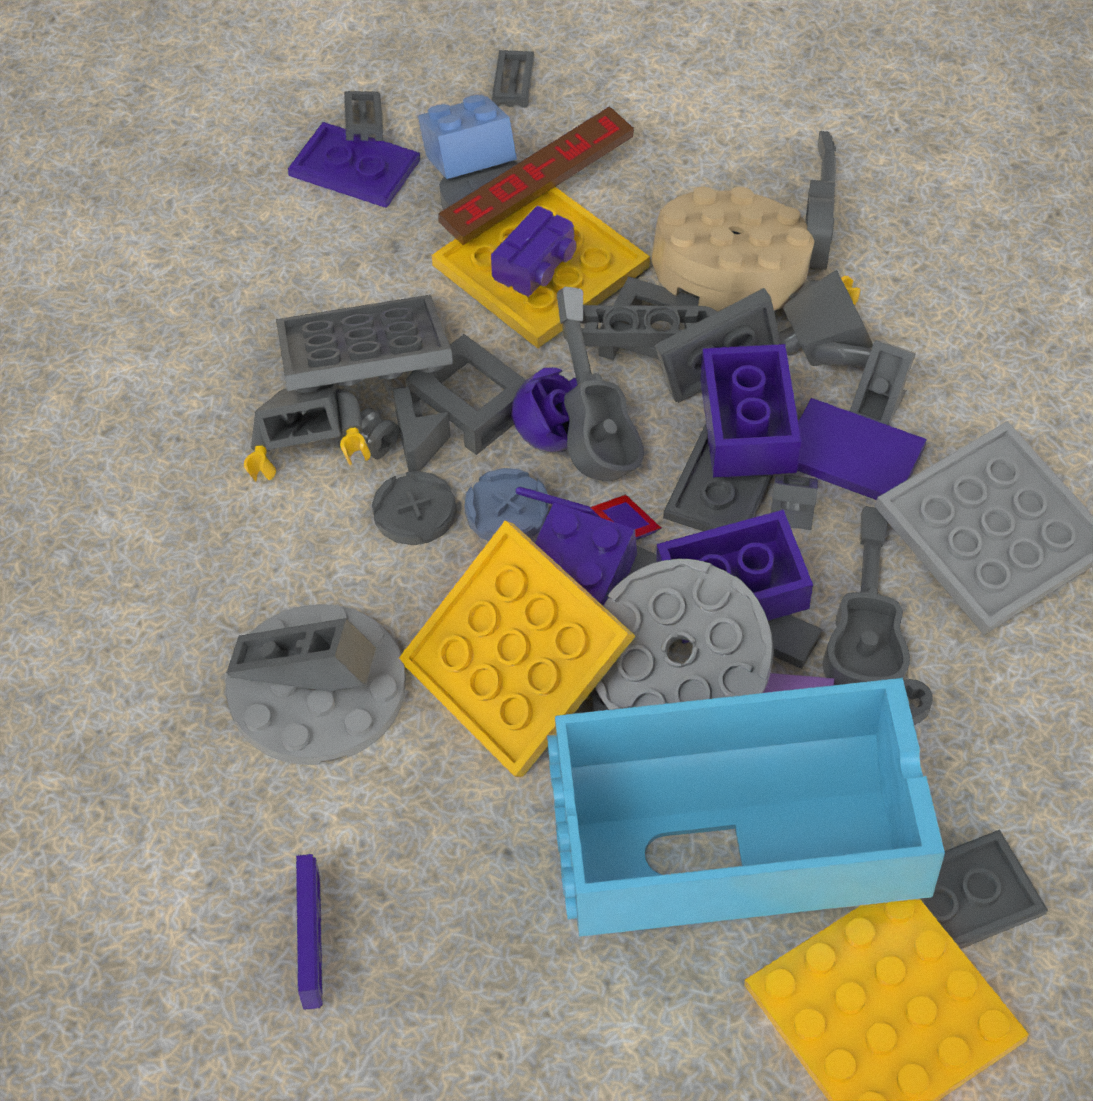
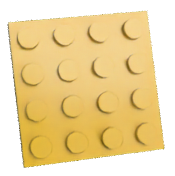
M554 187L465 245H462L455 238L432 254V265L538 349L563 331L562 324H560L557 292L563 287L580 288L583 291V305H598L622 288L628 277L635 278L650 267V256L557 187ZM538 205L551 211L554 216L559 215L572 221L576 250L568 262L561 261L555 268L553 277L546 286L540 285L532 295L527 297L515 291L512 286L507 287L494 280L492 277L491 254Z
M505 520L400 655L399 659L514 777H523L548 747L547 735H556L555 716L575 713L635 638V635L515 524Z
M920 899L860 905L746 978L744 983L746 989L828 1101H940L1025 1043L1029 1036V1033Z

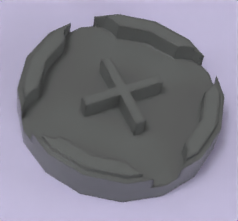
M421 471L406 472L404 477L396 479V476L386 480L376 491L372 502L375 525L381 533L396 543L407 545L425 544L443 536L453 525L457 512L455 497L447 482L432 473Z

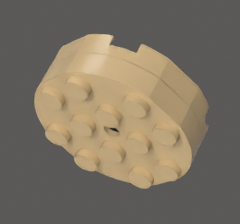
M697 187L693 192L671 200L661 209L657 219L651 261L657 278L663 287L675 296L679 294L680 288L699 296L698 306H707L718 312L765 288L771 296L774 310L783 308L785 303L788 302L789 296L796 291L798 292L806 282L814 239L810 232L807 231V224L801 217L800 211L795 208L787 207L770 198L754 194L751 189L746 187H734L731 191H715L709 187Z

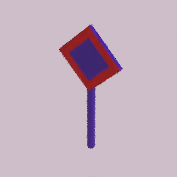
M520 486L515 490L516 494L552 505L557 503L634 528L636 540L654 534L661 529L627 495L590 507Z

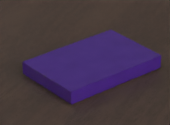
M322 122L287 169L290 177L387 208L419 163L420 152L385 141H375V138L368 136V141H361L360 134H353V140H346L344 128Z
M811 398L798 421L801 448L797 471L877 500L879 496L911 477L925 449L927 439Z

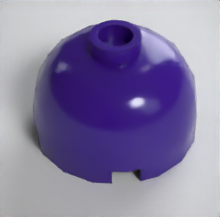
M556 367L543 368L525 380L519 387L512 403V418L515 428L523 440L533 448L543 452H563L568 450L567 436L570 421L564 397L567 392L578 386L575 377L569 381L564 376L559 375L564 370Z

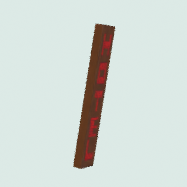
M609 106L438 214V222L462 245H465L631 139L634 134V127Z

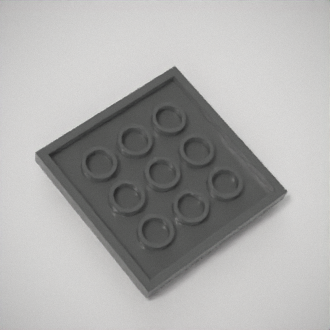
M431 294L276 319L287 391L296 390L300 393H309L318 390L322 385L337 383L340 386H351L360 383L365 378L378 376L381 379H394L401 376L403 372L420 370L421 372L430 373L441 370L444 365L453 364L451 347Z

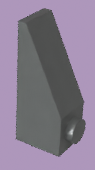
M347 618L239 635L226 673L231 678L323 691L362 687L366 685L376 647Z

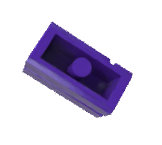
M537 205L491 254L492 277L494 280L507 287L512 286L515 291L527 297L532 295L540 285L546 286L551 281L555 268L561 261L568 262L576 250L572 221L559 215L554 216L551 211Z

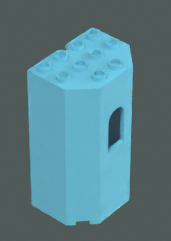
M903 678L555 716L556 735H547L551 785L554 794L558 851L560 852L561 877L567 920L576 919L579 937L933 897L945 851L927 777L923 776L921 770L920 748ZM735 829L741 866L662 875L655 872L648 865L645 859V852L649 844L659 837Z

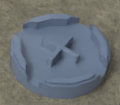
M501 468L485 473L479 477V482L473 488L471 485L466 492L464 507L469 527L480 538L489 541L506 520L515 524L531 539L541 531L549 514V503L518 495L515 490L520 486L548 494L544 484L538 479L536 481L529 477L528 472L520 469Z

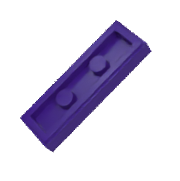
M313 854L296 855L298 994L303 1010L317 1009L323 1006L320 872L316 857Z

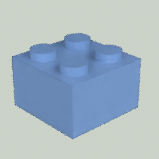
M468 96L463 99V103L453 106L446 104L430 107L427 113L418 115L425 154L446 179L517 160L510 118L487 96Z

